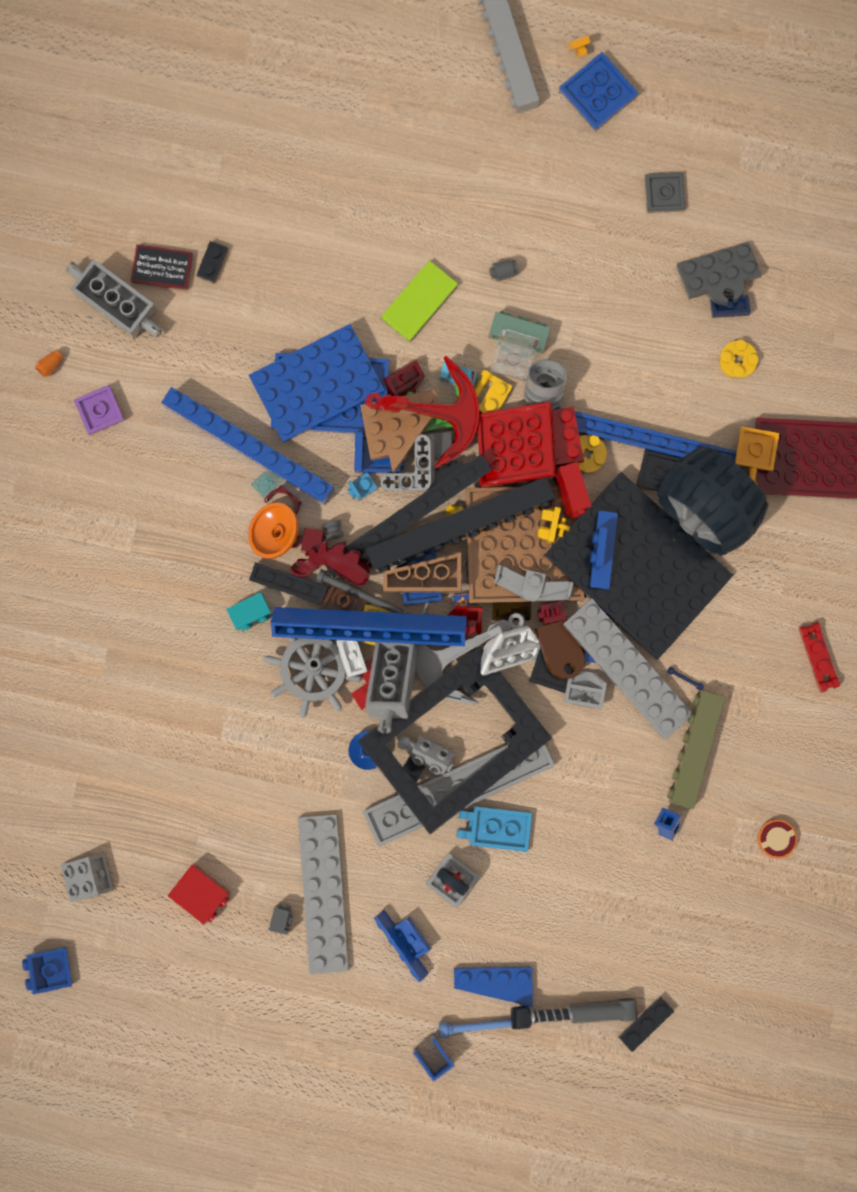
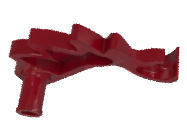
M324 539L319 550L313 546L309 551V558L298 559L291 567V572L295 576L303 578L310 575L318 566L325 565L356 585H364L370 578L369 569L372 564L371 562L368 565L366 564L368 559L360 561L361 552L358 550L345 552L346 542H340L328 548V540Z

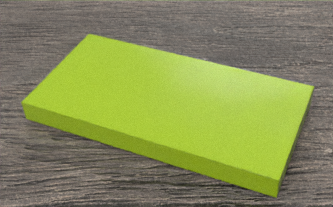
M429 260L384 312L381 319L410 342L455 290L458 283Z

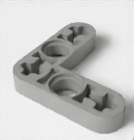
M419 435L415 439V473L385 474L380 481L382 488L387 491H425L434 486V439L430 435ZM421 441H428V445H421ZM423 457H426L429 461V465L426 468H423L421 465ZM421 471H429V473L421 474ZM407 476L411 479L409 487L404 485V479ZM387 480H398V484H387ZM422 480H428V484H422Z

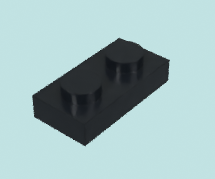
M210 241L196 276L215 284L228 247Z

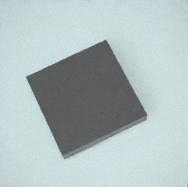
M683 173L645 174L647 213L685 211Z

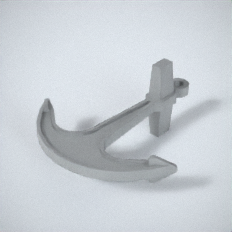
M426 602L420 614H428L429 603ZM514 613L509 617V620L502 619L490 625L487 632L467 639L465 647L450 646L443 650H435L428 645L415 644L417 650L415 671L422 682L428 687L444 675V670L450 662L488 639H493L500 633L510 631L512 628L522 627L525 619L522 614ZM515 617L519 618V624L513 622ZM458 689L445 698L457 702L478 704L477 700Z

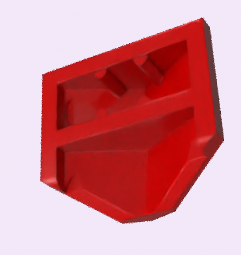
M455 606L448 614L449 616H467L466 640L482 633V607Z

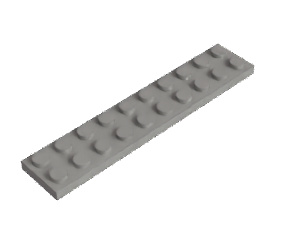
M544 744L467 806L554 767L555 765L546 745ZM506 745L418 787L434 807L509 748V746ZM399 795L363 811L378 847L423 827Z

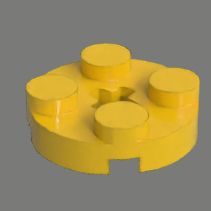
M744 340L728 343L720 353V368L730 378L743 379L748 377L755 370L758 363L756 350ZM734 356H741L743 363H735L734 360L736 358Z
M580 436L582 452L585 453V449H588V451L593 453L590 459L584 457V463H578L580 470L586 474L594 473L606 461V447L597 436Z

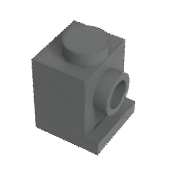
M280 904L274 907L268 931L284 935L289 934L290 929L286 927L291 926L293 915L290 914L291 906Z

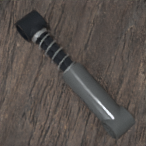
M635 998L570 1004L569 1008L566 1006L562 1009L560 1007L557 1009L550 1007L549 1010L544 1008L542 1010H533L529 1006L510 1008L512 1029L531 1028V1025L536 1024V1022L541 1024V1022L549 1023V1021L557 1023V1021L565 1022V1020H569L572 1024L614 1020H638Z

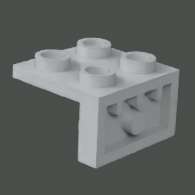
M104 853L61 865L70 902L114 890Z

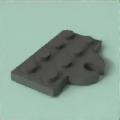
M749 242L681 262L676 266L688 299L707 294L710 300L723 306H728V298L723 295L725 292L732 293L734 296L733 302L736 303L743 295L744 283L761 278V271Z

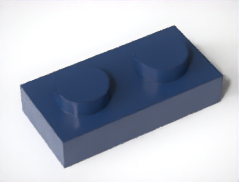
M742 295L736 303L733 302L734 296H726L728 298V306L719 305L710 300L712 318L749 316L751 313L749 296Z

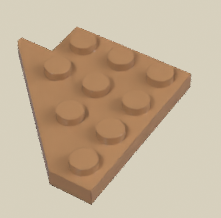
M435 389L402 396L408 397L409 402L438 404ZM366 404L360 405L371 461L390 457L392 471L396 472L415 445V439L423 434L433 417L404 410L398 413L370 409Z

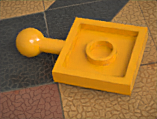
M747 427L740 428L734 463L738 466L748 467V475L753 481L756 480L757 469L773 471L779 433Z

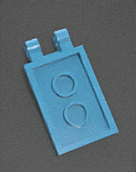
M474 806L473 812L462 810L459 812L460 819L469 820L468 831L457 830V838L470 839L471 846L528 852L532 813Z

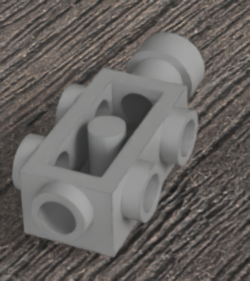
M403 734L397 745L399 749L403 751L406 749L411 752L409 758L412 759L414 764H423L433 774L444 775L445 771L450 772L454 761L451 760L454 755L453 752L421 735L417 742L410 739V736Z

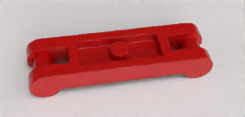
M813 622L807 627L805 625L799 627L819 691L823 693L829 688L833 687L835 689L840 687L819 622ZM814 633L815 638L810 640L809 634ZM828 675L830 680L824 681L822 676Z

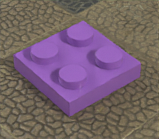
M109 385L74 399L89 435L125 421Z

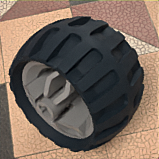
M701 447L680 459L665 476L657 494L658 501L664 511L693 537L701 547L719 556L728 554L746 543L760 527L768 509L765 494L748 473L729 457L710 447Z

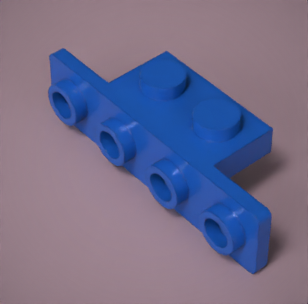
M598 512L596 532L593 533L592 543H595L594 551L591 552L590 562L592 563L590 587L610 588L618 516L615 512Z
M381 911L374 917L377 926L384 932L389 943L396 949L400 959L410 969L412 976L418 982H421L429 973L419 960V957L432 949L410 916L395 925L386 911Z

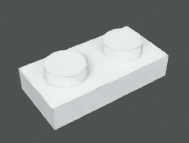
M337 640L336 644L347 678L366 673L367 669L358 642Z

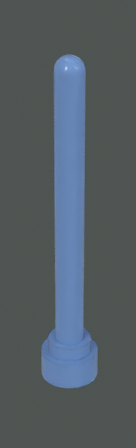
M511 1019L458 1025L439 1022L440 1038H448L452 1033L511 1027Z

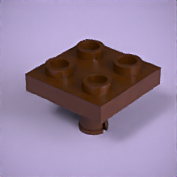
M336 577V579H338V580H340V581H342V582H345V583H347V584H349V585H351V586H353V587H356V586H354V585L348 583L347 581H345V580H343V579H341V578H339V577ZM331 586L320 609L362 611L367 601L335 586Z

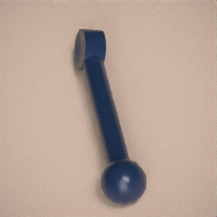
M673 667L668 668L667 671L670 675L674 674L696 686L697 690H703L704 685L702 683H697L676 672Z

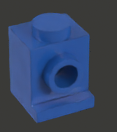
M662 808L654 823L658 827V834L673 841L681 826V815Z

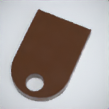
M566 620L535 629L549 672L562 680H568L579 675L585 662L581 645L563 625ZM565 664L572 667L571 674H567L564 671Z

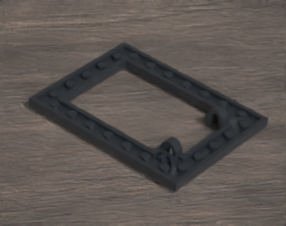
M481 647L477 648L411 699L408 719L392 718L391 731L389 733H386V728L384 733L378 730L379 725H377L357 741L429 835L552 739L500 671L484 676L481 674V657L484 652ZM485 685L516 724L501 736L509 748L433 807L385 744L460 686L470 697Z

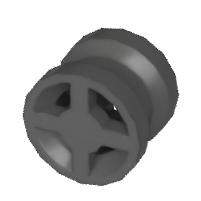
M341 520L322 525L323 529L326 530L325 537L327 540L344 536V532L340 528L342 525Z

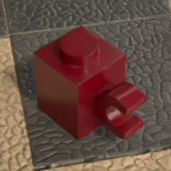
M304 528L303 536L297 534V542L291 548L295 549L302 545V553L309 557V551L313 546L319 550L324 539V531Z
M563 600L540 605V610L537 611L539 622L542 621L543 625L567 620Z

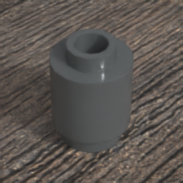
M506 259L492 263V267L489 268L491 278H495L496 282L512 278L519 273L515 259Z

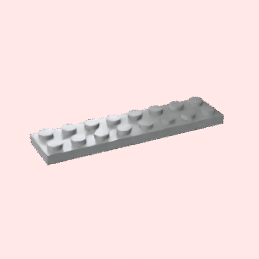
M592 598L563 623L564 627L663 740H666L690 717L691 711Z
M337 814L298 817L309 974L349 971Z

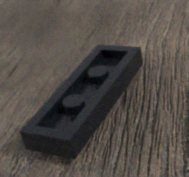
M659 996L638 1017V1020H634L618 1036L619 1039L633 1052L674 1010Z

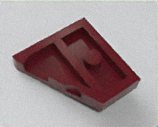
M412 360L383 380L392 396H406L408 392L415 394L417 386L421 384L425 375L417 360Z

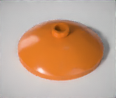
M270 503L262 507L255 514L249 526L248 539L252 550L258 556L266 559H275L289 551L298 534L299 526L295 512L283 503Z

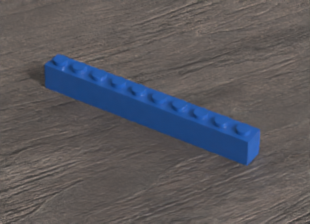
M173 387L169 389L161 403L165 408L321 504L325 505L335 490L328 482Z
M274 607L270 622L272 637L465 647L467 633V616Z

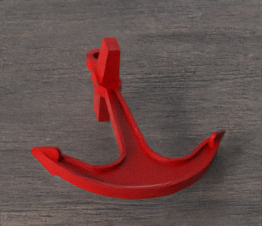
M447 356L444 357V361L459 390L458 399L453 405L409 402L408 397L391 395L381 397L378 393H371L365 399V403L370 409L394 413L404 410L449 422L454 427L455 440L442 454L435 468L453 460L470 445L479 422V402L475 388L463 370ZM372 398H375V404L372 403Z

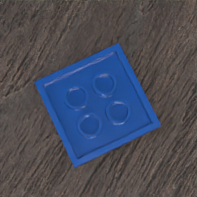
M603 52L559 87L560 92L595 131L639 94Z

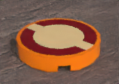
M775 819L762 825L757 840L763 853L772 858L779 859L787 857L793 852L797 844V835L792 825L786 821Z

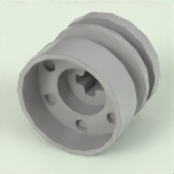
M543 359L532 363L528 368L524 391L526 402L532 405L550 401L552 403V410L559 407L563 402L567 382L566 369L554 360Z

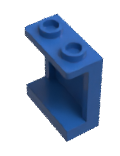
M355 432V473H401V469H404L405 459L396 472L392 471L390 457L371 461L366 434Z

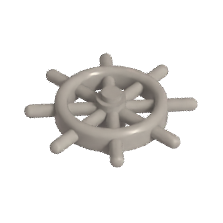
M288 638L291 644L285 650L282 658L264 657L265 663L280 666V676L283 684L270 692V696L275 698L288 690L293 696L302 700L299 713L302 718L307 716L310 702H318L327 698L336 711H341L342 705L334 694L341 687L343 680L354 682L362 680L361 675L347 678L338 647L330 640ZM314 645L311 658L303 648L304 646ZM321 647L331 652L319 660ZM297 651L304 663L291 661L290 658ZM336 660L338 670L325 668L324 666ZM288 668L302 670V672L290 679ZM322 675L335 677L336 679L329 687ZM307 678L304 691L295 686ZM314 680L321 687V692L312 693Z

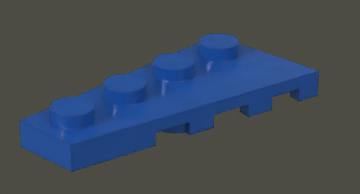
M532 967L454 968V989L533 1007Z

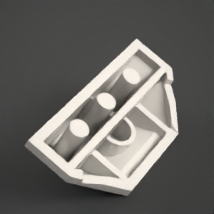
M528 626L500 633L488 641L484 646V652L481 657V674L484 676L536 660L540 644L532 630Z

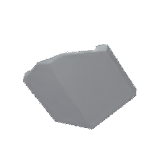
M582 671L576 677L568 679L564 703L602 709L607 683L596 673Z

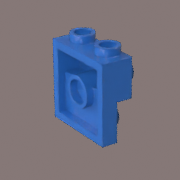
M66 947L25 954L22 966L23 970L28 973V979H25L26 990H30L31 994L34 995L72 986Z

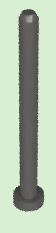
M323 569L318 574L316 581L319 583L324 581L392 613L404 612L398 606L325 574L326 571Z

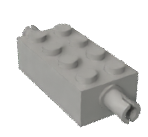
M94 259L85 270L73 261L69 263L72 268L67 266L66 272L77 279L70 288L77 297L134 339L142 329L147 330L155 338L160 336L158 332L162 333L163 328L151 320V317L157 311L154 303Z
M375 643L365 705L369 717L380 718L378 730L382 733L385 732V728L386 733L391 731L392 718L408 719L417 659L415 644Z

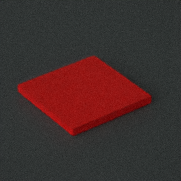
M550 401L479 414V455L482 454L492 468L490 472L480 478V486L482 488L556 476L552 403Z

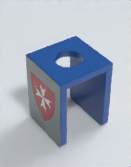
M435 1034L432 1035V1041L448 1062L436 1072H433L416 1047L413 1049V1054L433 1082L455 1066L454 1060Z

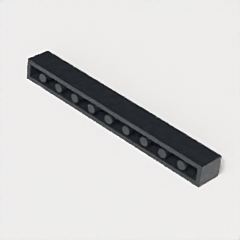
M542 478L369 547L366 551L375 573L383 574V572L391 570L390 567L403 566L409 563L408 560L416 558V560L427 556V552L432 550L434 552L441 551L447 544H458L463 541L462 538L467 536L470 538L476 537L481 534L480 531L485 529L488 531L499 527L498 524L502 522L506 524L516 520L517 516L522 514L523 516L531 515L537 508L546 509L552 506L555 497L547 478Z

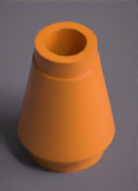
M54 350L37 361L35 368L45 378L48 375L51 376L63 359V356L57 350Z

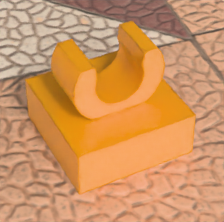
M585 36L567 44L569 50L576 48L577 56L582 57L587 55L585 45L591 42L589 36Z

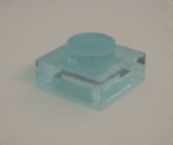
M265 471L251 483L264 499L271 491L278 487Z

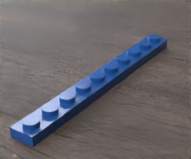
M574 411L578 432L581 434L597 436L601 439L683 458L701 447H710L735 462V450Z

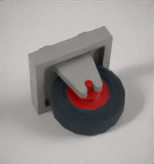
M448 853L426 885L457 908L480 876Z

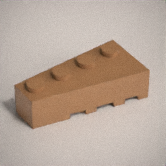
M462 553L383 572V592L462 593Z

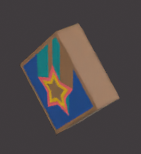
M469 593L452 595L453 609L455 606H472V603H469Z

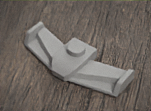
M499 563L494 579L495 584L531 602L568 601L574 581L544 582L546 574L526 570L524 577Z

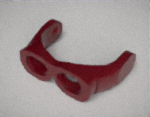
M281 485L271 491L264 499V502L267 503L275 494H287L294 502V512L296 515L302 504L300 500Z

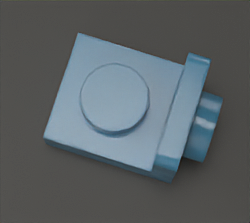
M365 473L353 482L350 481L348 483L350 488L347 491L353 499L357 498L360 501L376 491L378 487L369 474Z

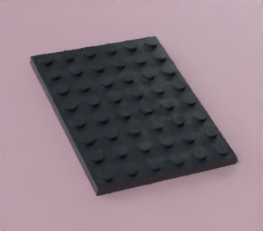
M620 472L591 503L592 507L587 509V513L578 517L570 526V531H566L563 534V538L560 537L545 553L544 557L570 581H574V584L590 599L592 598L613 621L654 659L658 660L733 575L624 473ZM599 511L615 512L618 514L609 589L590 587L592 570L590 556L591 552L594 551L595 544L592 543L593 533L596 532Z

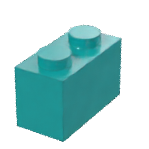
M261 592L226 609L235 629L242 632L251 629V624L266 622L270 619L269 616L272 615L267 601Z

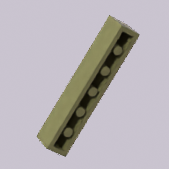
M699 691V694H695L693 705H695L694 713L691 712L688 718L690 727L684 733L683 742H685L683 750L680 749L677 758L680 763L678 768L674 769L672 779L675 781L667 794V798H670L669 803L694 810L725 697L705 691Z

